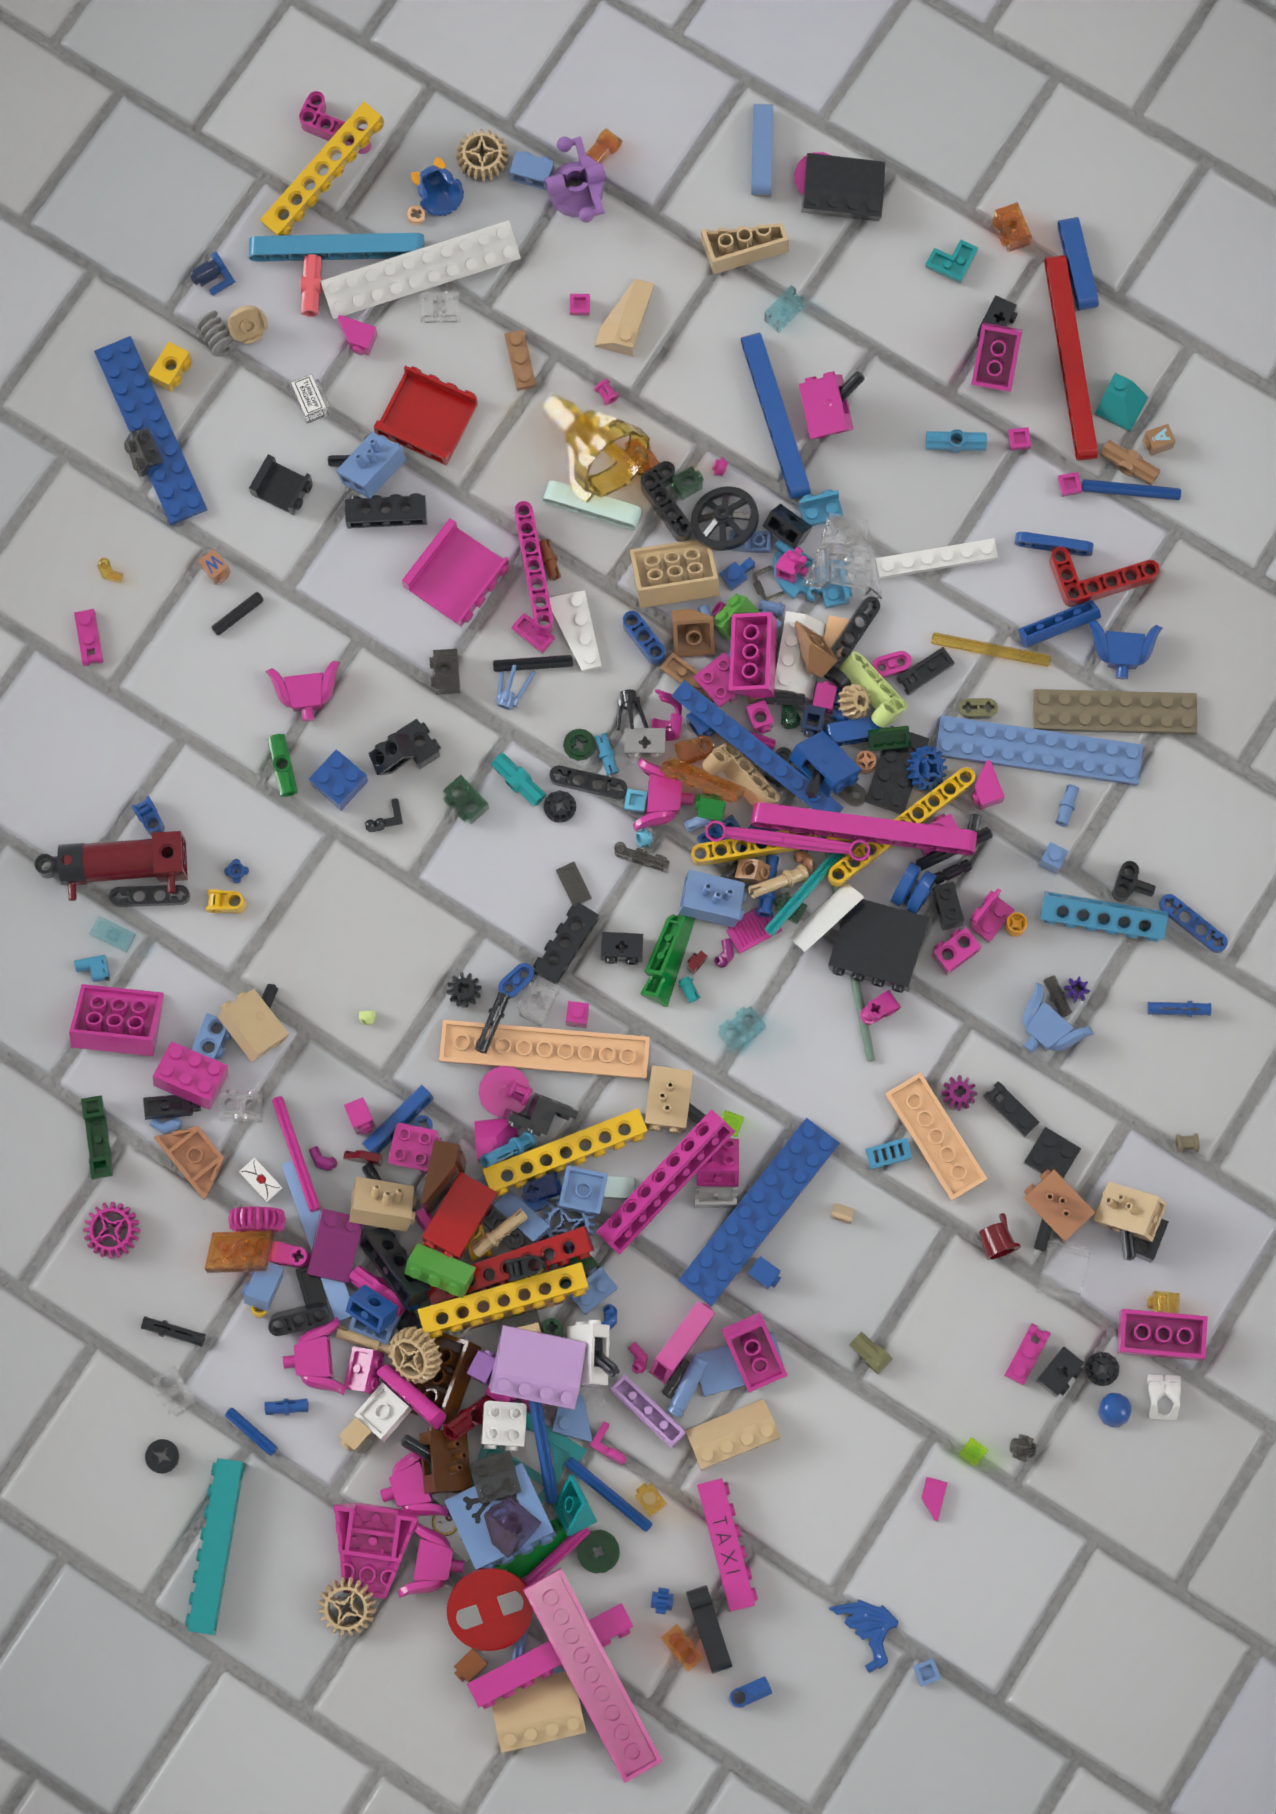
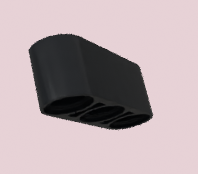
M317 1302L277 1312L271 1316L268 1330L274 1336H283L322 1326L328 1321L329 1307L325 1303ZM321 1310L325 1313V1316L318 1318L314 1315V1312ZM300 1315L305 1321L297 1323L293 1318ZM279 1320L283 1322L284 1326L276 1328L273 1322Z

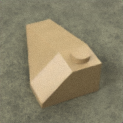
M635 278L600 326L595 347L633 356L653 292L654 283Z

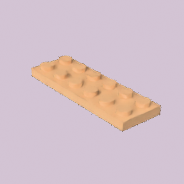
M921 1072L885 1093L886 1098L951 1201L987 1180L986 1175Z

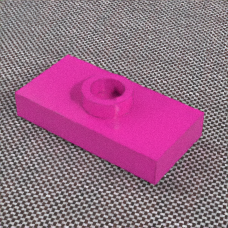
M523 613L511 627V630L542 654L555 640V636L551 633L546 636L539 635L535 631L533 619L526 613Z

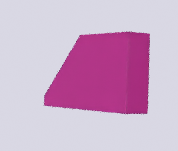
M926 1477L921 1499L934 1521L938 1522L948 1482Z

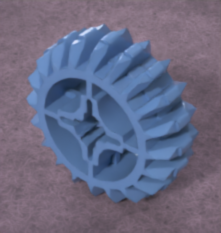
M549 1204L551 1213L547 1210L543 1211V1214L548 1218L542 1219L547 1224L551 1225L552 1219L558 1213L561 1217V1223L543 1235L542 1239L569 1232L567 1229H562L565 1223L564 1217L569 1225H574V1227H571L572 1230L585 1223L589 1235H595V1231L590 1230V1228L596 1227L595 1222H589L595 1218L592 1214L587 1216V1213L577 1212L582 1218L570 1219L565 1212L567 1209L555 1208L552 1204ZM573 1242L566 1243L565 1245L567 1253L570 1254L572 1253L571 1249L575 1248Z

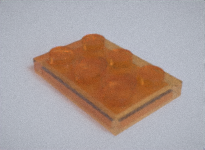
M272 1230L212 1232L204 1269L207 1273L267 1271L274 1238Z

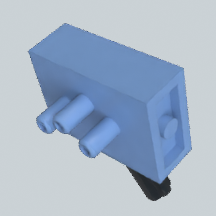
M372 432L351 455L328 456V465L330 467H339L336 472L342 484L371 499L406 461L403 448L398 443H392L385 436H379Z

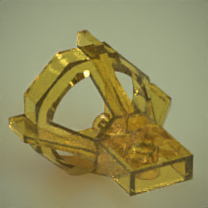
M551 394L542 406L547 411L546 415L553 421H557L559 424L558 428L566 433L565 442L569 448L571 488L584 502L588 503L594 495L602 498L627 486L636 475L642 476L644 474L641 468L648 461L650 438L641 428L592 410L583 413L573 402ZM629 436L625 450L615 443L616 440ZM602 451L616 461L606 470L598 474L588 475L593 462Z

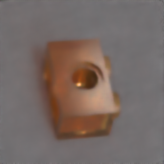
M678 1624L660 1637L687 1672L704 1659L703 1655Z

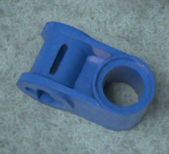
M149 796L141 803L131 805L139 821L142 822L150 836H152V833L165 831L164 823ZM153 822L159 823L155 829L149 828Z

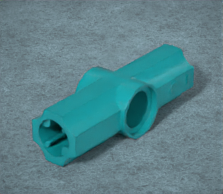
M503 752L491 763L493 769L505 779L506 784L515 793H519L533 807L539 805L546 797V793L532 781L531 776L522 767H518Z

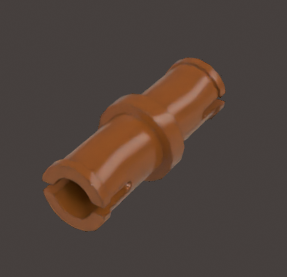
M550 539L539 541L543 565L546 567L549 580L554 581L561 578L557 565L558 558L553 552Z

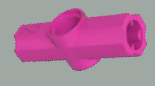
M361 1265L351 1272L349 1281L358 1288L365 1284L397 1305L396 1316H400L406 1310L384 1278L376 1277Z

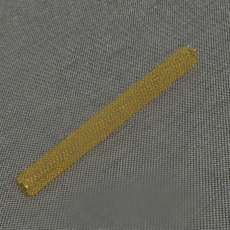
M934 632L932 635L931 643L1046 667L1051 663V656L1047 654Z

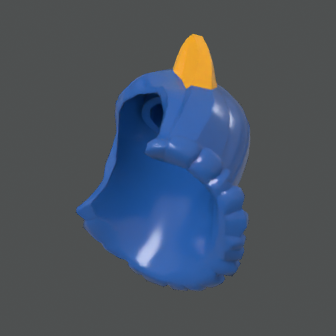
M436 157L433 165L425 168L422 172L411 173L412 182L417 186L419 196L422 198L420 206L432 216H446L451 214L452 211H456L464 199L462 183L459 179L454 180L452 173L446 169L445 162L441 158Z

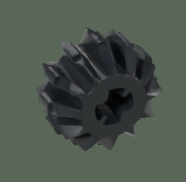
M461 972L460 979L455 975L452 977L455 983L448 982V987L452 989L447 990V995H452L450 1002L457 1000V1007H460L462 1002H464L465 1008H468L469 1001L473 1005L476 1004L473 997L481 998V994L477 991L482 990V986L476 985L479 982L478 978L471 980V973L465 978L464 973ZM460 988H467L468 993L465 994V992H461Z

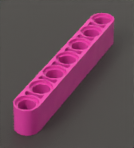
M521 501L515 506V524L534 628L539 635L546 636L553 630V615L533 508L529 502ZM522 511H525V512H527L528 514H527V515H520L519 513L522 512ZM527 529L530 530L531 533L525 534L522 531ZM533 548L535 549V551L528 552L526 551V549ZM536 566L538 567V569L531 570L529 569V567ZM535 584H539L542 587L539 589H535L532 586ZM543 603L545 606L537 607L536 604ZM542 621H546L549 624L546 626H542L539 623Z

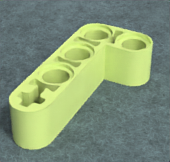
M852 652L841 664L840 670L850 679L852 684L866 687V693L870 694L868 697L869 701H871L870 704L876 709L871 715V719L877 726L883 728L894 723L907 709L906 702L860 653Z

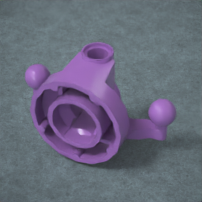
M564 136L558 139L557 148L561 152H568L575 145L579 162H568L558 167L552 176L544 179L546 189L550 196V201L556 210L563 215L579 217L582 222L589 223L593 220L594 216L605 214L601 202L604 181H606L605 170L602 163L598 164V162L586 155L581 136L572 139ZM575 179L584 181L578 187L569 186L570 188H566L565 185L567 182Z

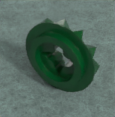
M574 729L566 735L563 747L570 759L572 758L577 761L587 760L595 751L596 741L589 731ZM576 738L581 743H585L583 745V752L579 748H574L576 746Z

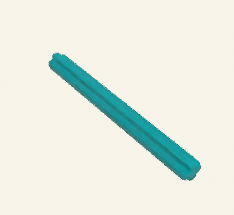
M830 853L765 927L766 933L774 936L826 877L831 867L839 862L845 854Z

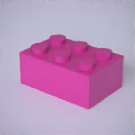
M989 323L982 324L971 385L1011 392L1023 329Z
M171 1041L153 1074V1086L211 1110L228 1077V1065Z

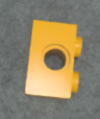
M168 341L149 372L151 382L172 392L175 387L177 388L180 385L181 376L184 371H188L191 367L192 358L190 353ZM176 365L174 370H168L169 366Z

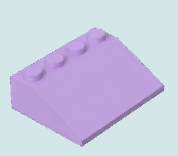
M503 1325L489 1383L490 1392L575 1410L586 1342Z

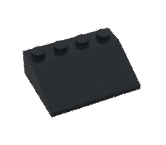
M807 153L801 213L879 221L882 217L885 162Z

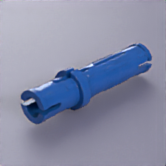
M1187 1001V1003L1148 1002L1147 1014L1187 1015V1017H1192V1015L1211 1016V1003H1192V1001ZM1160 1007L1177 1008V1010L1160 1009ZM1182 1008H1199V1010H1182Z

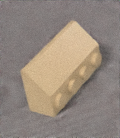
M764 1399L685 1430L700 1470L780 1439V1434Z

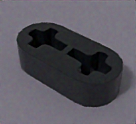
M835 666L823 676L841 690L851 685L850 679Z

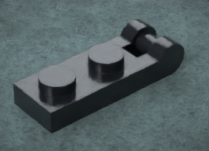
M944 647L899 675L896 680L905 687L904 691L906 694L911 695L918 688L952 667L955 662ZM911 676H913L916 680L914 683H911L909 681V678Z
M997 1081L993 1085L994 1088L990 1092L987 1091L983 1097L1025 1138L1039 1124V1121L1002 1083ZM999 1094L1004 1097L1000 1103L996 1100Z

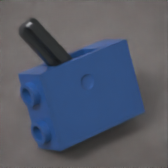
M824 731L795 745L789 757L810 779L806 789L809 799L812 797L816 798L819 790L827 797L834 793L839 794L845 787H851L858 781V775L862 769Z

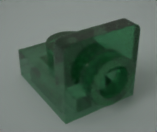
M787 891L784 896L780 895L775 903L777 907L776 913L792 898ZM802 903L788 920L798 925L808 905Z

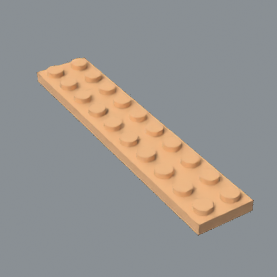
M443 1020L439 1062L494 1067L509 1066L518 1069L647 1079L650 1037L499 1024L487 1054L476 1051L475 1047L485 1023ZM492 1025L490 1026V1028H489V1030H488V1032H487V1035H486V1037H485V1040L487 1039V1037H488V1035H489V1032H490V1030H491V1028H492Z

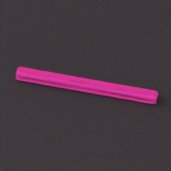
M282 1096L272 1099L308 1208L310 1212H316L321 1207Z

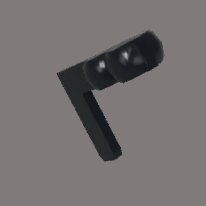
M397 798L391 801L394 817L378 818L375 821L367 820L365 828L368 832L381 831L388 826L403 824Z

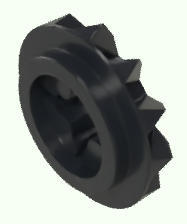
M565 791L551 792L545 798L544 812L554 822H566L576 812L575 799ZM564 799L563 806L566 809L561 808L556 813V805L554 803H560Z
M1098 1352L1087 1360L1085 1371L1092 1383L1098 1386H1107L1112 1384L1119 1376L1120 1366L1116 1358L1110 1353ZM1098 1363L1101 1365L1110 1364L1106 1369L1107 1374L1103 1372L1095 1374L1099 1369Z
M166 1439L152 1442L145 1453L147 1466L152 1471L160 1474L172 1471L178 1465L180 1457L177 1446ZM166 1450V1456L171 1460H163L158 1465L159 1457L154 1453H163Z

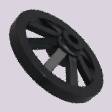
M732 486L719 487L703 495L694 506L691 515L692 530L698 541L707 548L718 551L731 550L743 545L752 537L759 523L758 507L752 496L743 489ZM730 496L741 498L728 506ZM723 497L721 505L718 506L713 502V500ZM748 504L751 514L734 511ZM706 506H708L714 511L712 513L701 515L702 511ZM713 520L702 533L699 523ZM734 520H747L749 524L743 531ZM719 526V541L709 539L708 537ZM730 526L738 536L726 541V527Z

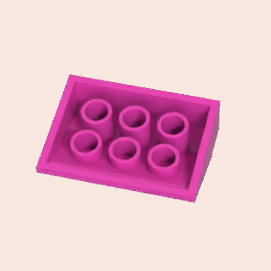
M82 984L69 1031L71 1048L154 1056L164 993Z

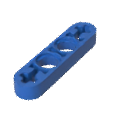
M1017 532L1014 542L1019 547L1053 551L1057 547H1064L1068 550L1069 554L1079 556H1091L1094 544L1089 541L1030 532Z
M1167 894L1161 898L1159 908L1161 911H1167L1170 919L1210 951L1220 953L1225 950L1228 940L1224 934L1176 896ZM1169 900H1172V906L1175 909H1177L1178 906H1180L1181 909H1179L1176 915H1174L1173 913L1175 909H1173L1172 907H1169L1167 909L1165 907V901L1168 902ZM1180 913H1189L1191 920L1189 922L1181 921ZM1204 925L1207 933L1199 935L1196 932V926ZM1212 932V933H1214V934L1212 935V938H1213L1214 940H1216V941H1217L1218 939H1221V940H1222L1221 945H1222L1223 947L1217 946V948H1216V947L1214 946V943H1215V942H1214L1211 938H1210L1208 941H1206L1205 939H1206V938L1210 935V933Z

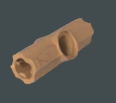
M1110 439L1100 453V456L1117 465V468L1123 474L1135 476L1151 486L1161 471L1143 460V457L1138 452L1132 449L1126 450Z

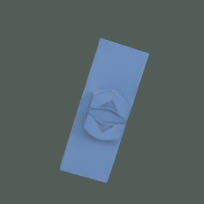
M510 1190L494 1204L506 1218H509L521 1208L529 1219L517 1228L533 1243H536L551 1229L549 1224Z

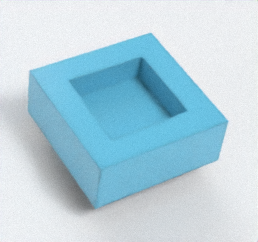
M627 789L624 810L644 813L648 792Z

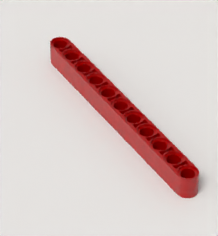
M1066 256L1045 257L1046 279L1075 457L1077 461L1097 459V442Z

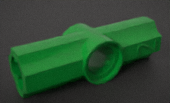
M275 734L267 739L280 797L294 796L298 793L286 737L285 734ZM281 762L288 763L284 769H279L278 764Z

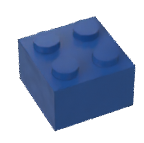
M337 749L309 778L311 785L341 811L369 781L367 775Z

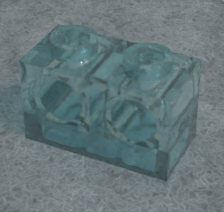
M752 1006L747 1009L745 1007L741 1008L735 1014L737 1017L731 1021L727 1019L719 1026L718 1036L733 1054L766 1029V1024ZM749 1017L754 1020L755 1024L748 1027L744 1025L743 1020ZM735 1030L738 1033V1037L730 1039L727 1036V1032Z

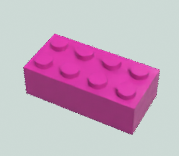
M1122 1309L1119 1311L1117 1354L1203 1361L1206 1359L1208 1316Z

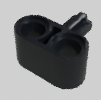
M1126 861L1121 866L1112 889V897L1118 902H1125L1133 891L1152 897L1156 886L1138 880L1139 866L1134 861ZM1124 869H1132L1134 875L1127 876L1124 873ZM1124 887L1127 890V894H1119L1117 888Z

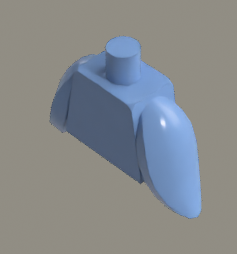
M1036 983L1034 993L1023 1014V1024L1026 1028L1025 1033L1030 1036L1023 1045L1026 1050L1033 1054L1041 1046L1045 1051L1049 1049L1055 1052L1063 1051L1083 1038L1094 1035L1091 1027L1073 1030L1074 1027L1047 1003H1042L1044 986Z

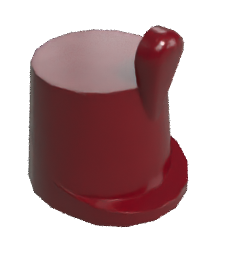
M1005 1213L999 1214L1000 1223L990 1225L979 1231L987 1260L1009 1255L1021 1248L1019 1243L1014 1242L1008 1230Z

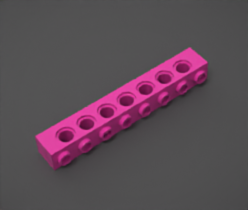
M711 1109L596 1233L620 1255L735 1131Z

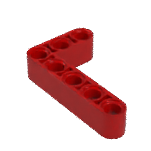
M1055 548L1049 560L1062 600L1069 607L1152 583L1157 578L1160 570L1156 561L1146 560L1079 581L1071 556L1066 548ZM1055 556H1062L1064 558V561H1057L1055 559ZM1149 568L1153 570L1154 574L1149 575L1144 569ZM1068 574L1071 579L1064 580L1061 575ZM1125 575H1133L1135 580L1130 581ZM1112 580L1116 586L1111 587L1107 585L1106 581ZM1093 586L1097 591L1092 593L1088 591L1087 587ZM1074 592L1078 597L1070 598L1068 593Z

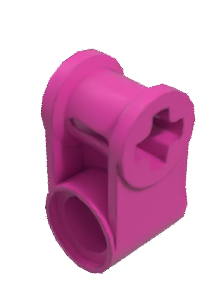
M887 990L871 1000L860 1011V1019L863 1023L872 1025L892 1015L901 1006L891 991Z
M272 1241L268 1261L281 1266L303 1268L309 1265L310 1254L302 1247ZM300 1254H302L304 1258L299 1259L298 1262V1260H296L295 1258L296 1256H300Z

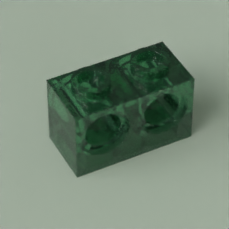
M462 775L458 776L443 790L445 796L443 800L449 807L454 806L458 810L457 815L463 822L468 821L472 824L489 809V804ZM455 790L463 791L460 797H454L452 793ZM473 804L477 806V809L474 812H468L466 807Z

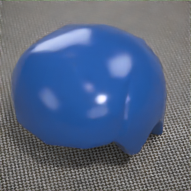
M1109 1393L1101 1400L1098 1415L1105 1425L1120 1427L1129 1420L1132 1410L1131 1404L1126 1396L1120 1393Z

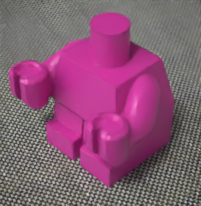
M796 547L794 551L788 550L780 557L775 566L776 577L794 584L797 580V573L802 577L807 575L808 568L804 567L807 557L801 556L803 552L801 548Z

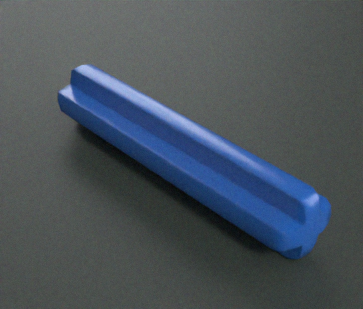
M231 1407L226 1412L225 1417L268 1455L272 1456L276 1452L277 1446L234 1408Z

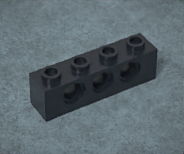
M413 493L410 496L393 494L390 497L373 495L371 499L352 496L349 499H345V522L347 529L427 525L426 497L419 493ZM404 506L411 507V510L408 512L401 511ZM384 507L391 508L388 513H383L381 510ZM364 508L371 509L368 514L361 513Z
M579 902L576 906L572 905L566 914L567 920L564 924L562 922L559 924L555 931L556 937L553 941L551 939L548 941L544 948L545 954L542 958L538 957L533 965V968H535L534 974L554 987L557 986L599 921V914ZM572 923H580L582 925L581 929L578 931L572 930L570 928ZM561 940H569L571 942L570 946L562 948L559 945ZM555 956L560 961L556 965H551L548 963L549 958Z
M382 1227L366 1232L360 1246L405 1309L426 1301L432 1288L430 1284L405 1274L409 1256L397 1241L394 1233L388 1228Z

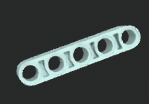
M549 481L543 498V502L548 505L631 530H636L642 513V509L636 505L557 481Z

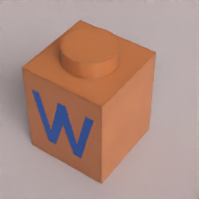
M214 549L198 560L201 569L215 585L218 582H224L231 573L229 566Z

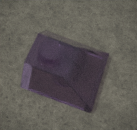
M511 1496L506 1497L484 1514L492 1545L508 1558L522 1548L542 1523Z

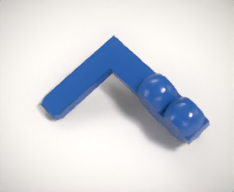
M217 252L212 253L210 256L225 280L209 290L211 295H215L235 283V280Z

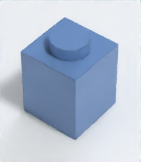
M1050 842L1040 860L1039 866L1057 874L1069 851Z

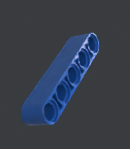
M1078 217L1058 220V232L1063 253L1067 260L1069 278L1077 310L1096 308L1099 306V300L1080 220Z

